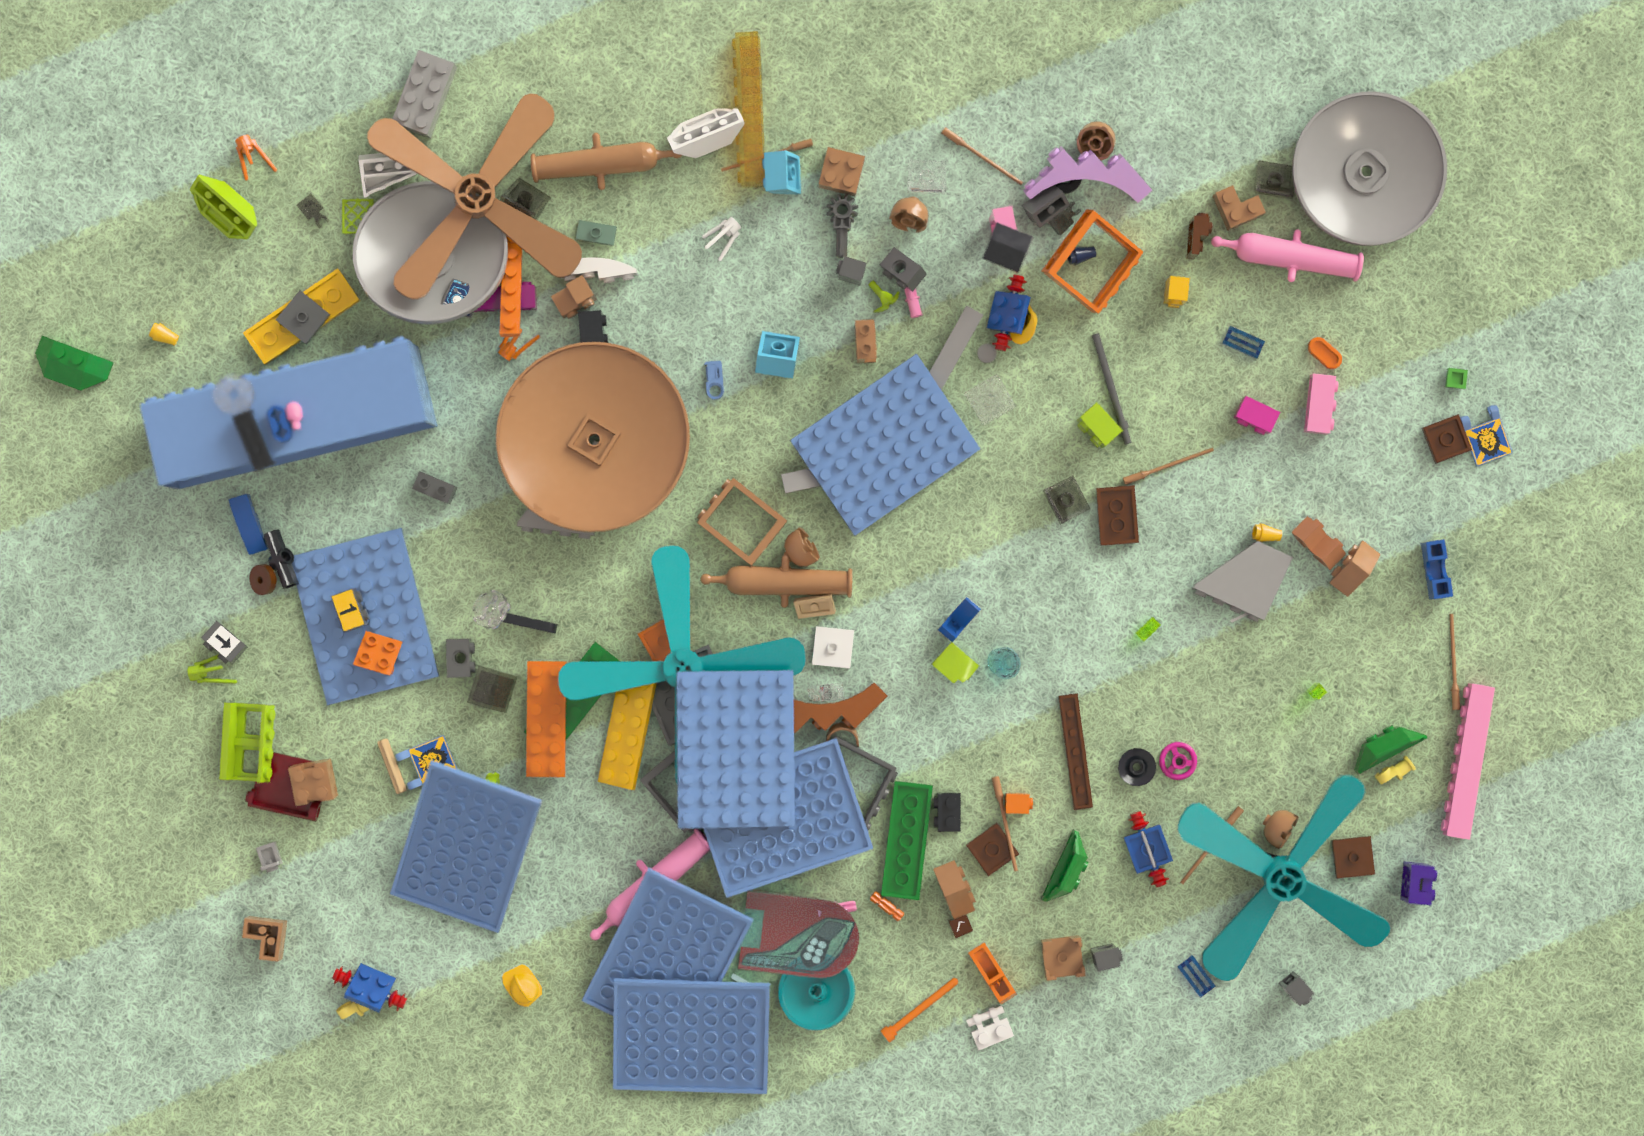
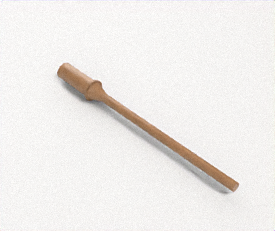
M944 128L941 134L957 145L967 148L1022 185L1023 182L966 144L962 137H959L948 128Z
M810 138L798 143H792L789 147L778 151L786 150L795 153V151L813 146ZM764 155L722 168L721 171L763 160Z
M1212 447L1149 471L1140 470L1138 473L1124 477L1123 482L1127 485L1141 479L1144 480L1149 474L1210 453L1214 449Z
M1449 614L1453 685L1450 690L1452 710H1460V689L1458 688L1456 677L1453 614Z
M996 776L992 777L995 798L1000 805L1015 872L1018 869L1003 805L1004 795L1000 778Z
M1238 806L1225 821L1232 826L1244 810ZM1204 851L1180 883L1184 884L1209 852Z

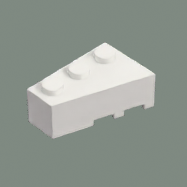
M381 153L359 155L364 198L417 174Z

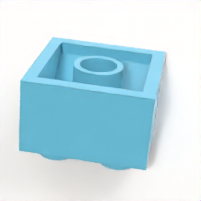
M786 150L764 153L762 165L765 170V177L763 179L765 191L772 194H801L800 156Z
M762 331L755 373L793 379L800 337Z

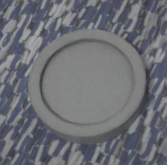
M991 344L981 345L977 352L978 358L984 363L992 362L997 354L995 347Z

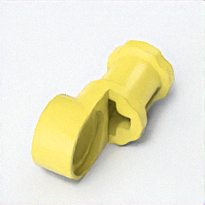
M1404 756L1403 760L1395 766L1385 767L1380 774L1379 772L1376 773L1375 778L1380 784L1386 783L1394 776L1402 780L1405 774L1411 770H1416L1411 760Z
M349 1001L341 1005L336 1012L341 1019H345L355 1012L361 1017L369 1008Z

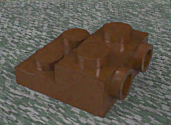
M1197 213V216L1194 215L1189 221L1186 259L1194 260L1203 250V241L1212 233V222H1209L1210 217L1208 213Z

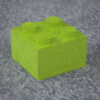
M1098 402L1076 420L1079 423L1077 427L1084 434L1087 432L1092 437L1090 441L1097 448L1099 446L1104 448L1123 431Z

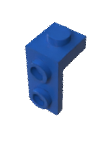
M966 597L944 621L938 631L953 642L981 609Z

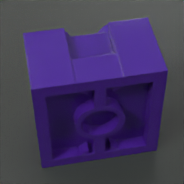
M1403 861L1400 900L1410 904L1432 906V901L1435 900V889H1432V884L1437 880V870H1435V867L1427 863Z

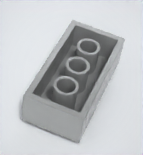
M418 50L393 120L397 121L406 130L431 139L457 70L455 63Z

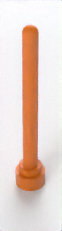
M952 978L893 1026H885L880 1030L888 1042H892L900 1029L958 984V979Z

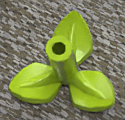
M874 280L868 284L880 298L882 304L881 307L873 311L874 313L887 310L890 304L893 305L897 301L900 291L893 296L891 293L883 291Z

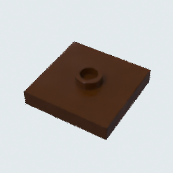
M1459 414L1422 428L1435 464L1472 450Z
M997 822L966 844L988 877L1012 860L1006 834ZM1013 846L1014 855L1016 857L1019 855V852Z
M1371 836L1332 840L1337 879L1375 875Z

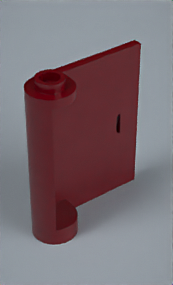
M273 752L270 782H255L252 790L246 794L245 802H248V807L317 822L322 805L321 800L296 806L288 770L292 765L312 762V760Z

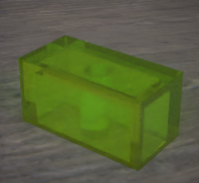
M1151 617L1135 634L1144 642L1161 624L1154 617Z
M1315 683L1307 689V692L1314 700H1319L1327 693L1320 683Z

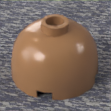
M1100 121L1086 124L1080 130L1077 138V148L1080 154L1091 150L1100 161L1110 156L1116 144L1115 133L1112 128Z
M916 197L900 199L895 203L889 219H892V225L900 230L908 231L907 227L916 229V232H921L927 227L929 215L927 207Z
M798 528L787 536L784 545L786 550L784 555L789 556V563L793 562L797 566L807 567L817 562L820 556L813 542L810 543L807 539L809 535L802 528Z
M1287 810L1276 811L1272 816L1268 814L1263 822L1266 840L1277 849L1282 848L1290 837L1293 826H1296L1299 816Z

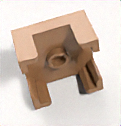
M1079 935L1041 940L1045 978L1047 981L1057 980L1056 977L1086 976L1081 952L1082 941Z

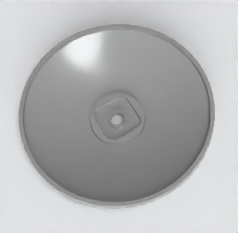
M1358 92L1330 102L1306 124L1294 150L1292 177L1294 189L1303 210L1321 230L1346 243L1360 246H1377L1392 243L1408 236L1423 225L1433 214L1444 192L1447 178V159L1439 133L1428 117L1416 106L1402 98L1387 93ZM1362 167H1369L1371 175L1368 177L1364 176L1361 172Z
M432 181L416 182L386 194L365 214L354 238V269L366 295L375 305L389 315L417 324L450 322L478 309L498 288L504 276L508 260L506 235L486 217L479 219L471 218L429 293L420 299H409L403 296L394 286L396 272L456 207L455 194ZM452 279L469 283V292L463 299L455 303L441 305Z

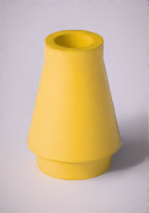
M154 323L149 333V337L153 338L152 340L173 346L176 345L179 339V335L161 323Z
M1259 523V525L1255 524L1252 530V539L1259 542L1280 541L1282 538V530Z

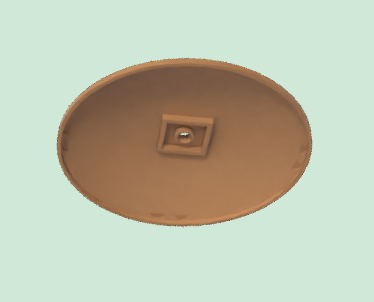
M604 342L571 344L551 351L533 362L519 375L510 387L501 406L496 428L498 460L506 481L514 494L528 509L540 518L559 527L581 532L616 530L633 524L653 512L665 501L677 485L686 465L690 444V429L686 408L679 391L667 374L644 355L621 345ZM593 435L600 438L599 443L596 445L589 443V438Z

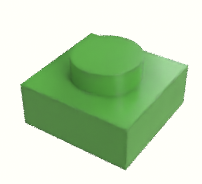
M1447 368L1445 387L1466 389L1468 370Z

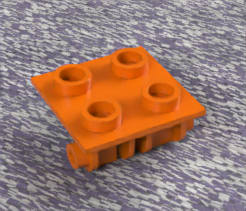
M366 631L353 665L390 676L394 672V664L403 642Z

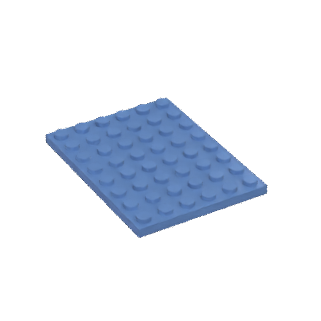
M917 354L790 440L854 536L980 450V447Z
M402 528L294 555L292 566L299 583L297 589L327 705L439 677ZM351 588H356L357 591H360L363 602H361L362 607L369 614L370 620H367L369 625L349 632H343L331 596ZM366 631L403 642L394 664V672L390 676L353 665Z
M793 670L676 672L678 828L795 826Z
M837 738L794 752L795 826L703 828L726 898L873 849Z
M431 761L390 894L499 933L542 800Z
M648 868L582 1001L614 1016L615 978L722 982L753 919Z
M615 978L613 1089L767 1094L770 983Z

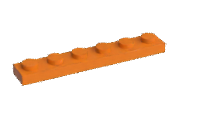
M506 235L508 260L504 276L501 280L500 337H520L523 249Z

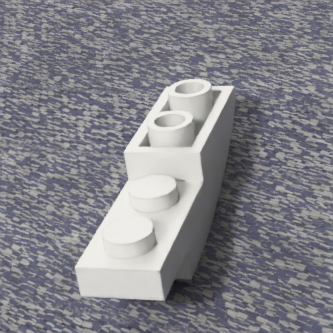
M581 258L576 270L570 276L561 279L572 281L581 275L584 278H593L598 273L600 281L603 280L604 283L615 282V278L622 277L623 280L634 279V275H638L635 268L619 261L605 258Z

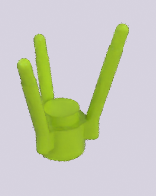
M218 655L195 662L193 666H188L187 669L190 681L197 680V683H237V680L204 678L207 676V672L223 668L222 666L209 668L202 666L218 659Z

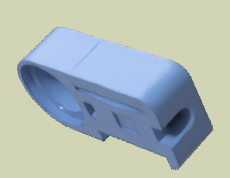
M708 361L704 364L707 365L706 378L709 381L706 382L707 395L713 400H718L724 394L721 361ZM712 386L720 387V395L712 396L710 388Z

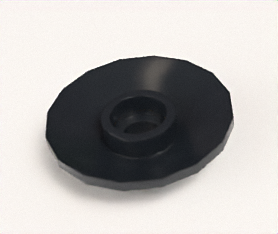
M1133 748L1121 756L1118 763V771L1120 777L1126 783L1132 786H1142L1153 779L1156 773V762L1150 752L1141 748ZM1135 763L1140 765V769L1137 771L1133 769Z

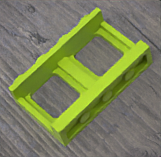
M224 703L219 780H242L257 783L270 782L272 776L271 759L273 757L272 742L275 735L273 729L276 717L275 705ZM247 712H261L260 735L246 733ZM245 750L259 751L258 773L244 772Z

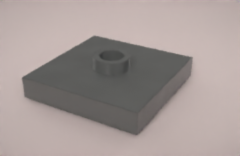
M299 290L277 317L276 321L307 345L329 318L330 314Z

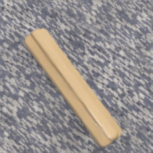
M383 739L378 741V747L396 794L405 792L407 788L389 740Z

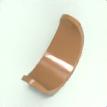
M844 722L834 724L828 730L826 741L829 740L834 732L846 730L855 736L857 747H859L858 734L853 726L849 728Z

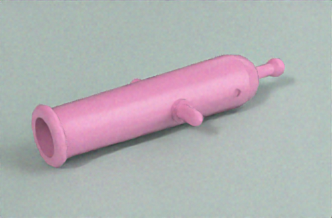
M1299 229L1294 231L1293 240L1291 241L1256 233L1243 234L1238 240H1225L1219 236H1215L1211 240V244L1214 247L1223 246L1234 249L1237 257L1242 261L1287 268L1289 282L1295 281L1296 271L1298 270L1352 278L1356 282L1360 278L1364 261L1362 252L1352 254L1304 244L1300 241L1301 231Z
M695 828L694 833L654 867L649 868L677 881L707 852L711 851L706 836L698 828ZM642 860L636 862L637 867L642 872V876L611 901L606 909L607 919L599 928L592 930L590 933L592 940L600 939L601 934L612 926L619 927L648 870V867Z

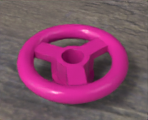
M1173 742L1162 750L1159 757V765L1162 772L1170 779L1183 780L1194 773L1197 767V755L1188 744ZM1177 748L1187 750L1192 760H1187L1185 755L1179 754ZM1171 750L1173 754L1172 764L1167 769L1165 757ZM1177 758L1182 759V763L1179 765L1176 764ZM1186 766H1191L1189 770L1183 774H1173L1175 769H1183Z

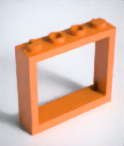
M1086 209L1042 269V272L1088 310L1099 314L1103 308L1107 307L1108 300L1118 292V287L1122 281L1129 277L1132 267L1139 263L1138 260L1143 251L1094 210ZM1094 222L1129 253L1091 303L1056 273Z

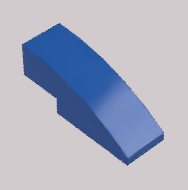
M250 494L228 499L235 522L249 555L268 550Z

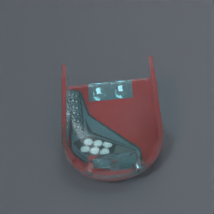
M753 889L747 891L745 915L752 918L753 922L741 943L739 969L826 978L838 974L853 961L859 946V932L852 915L840 904L830 900Z

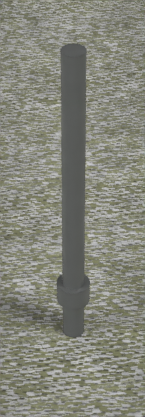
M1093 334L1092 338L1117 418V424L1123 430L1121 432L1124 445L1132 443L1128 432L1129 425L1127 420L1125 421L1100 334Z

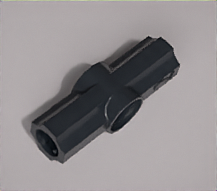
M280 530L265 533L264 538L271 554L268 562L272 569L277 571L283 589L298 585L299 583L292 566L294 555L290 549L285 547Z

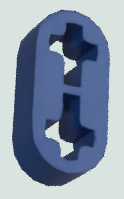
M278 405L270 407L267 417L274 438L280 442L289 441L293 434L285 409ZM276 409L277 411L282 412V414L279 415V423L277 418L272 417V415L275 414ZM280 425H282L283 430L288 432L285 434L284 439L278 436V433L281 432Z

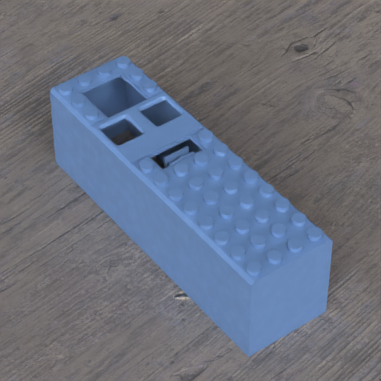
M404 337L392 339L393 343L385 344V341L374 343L372 348L366 349V346L354 348L355 352L350 354H343L295 367H290L289 364L278 367L277 371L266 369L259 371L260 375L257 376L245 374L240 376V380H233L232 378L221 380L220 385L208 383L202 385V389L187 388L183 390L182 394H176L175 392L164 394L162 399H157L156 397L146 398L145 403L140 404V409L159 486L178 490L255 471L232 419L233 416L253 409L255 412L253 414L272 460L276 462L273 466L438 427L419 347L408 339H404ZM289 403H298L301 406L303 415L300 421L301 429L293 430L292 422H290L292 438L287 442L277 441L273 436L267 417L269 408L278 405L286 410V406ZM276 409L275 414L272 415V417L277 418L278 423L280 422L279 415L282 412ZM280 425L281 432L278 433V436L284 439L285 434L288 432L283 430L282 425Z

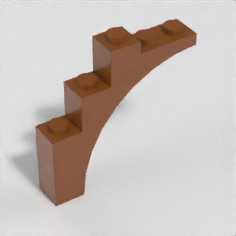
M872 683L859 694L835 703L815 704L794 699V733L811 717L814 719L811 723L819 731L821 729L826 731L841 715L844 717L842 721L849 728L851 726L856 728L888 696L875 683Z

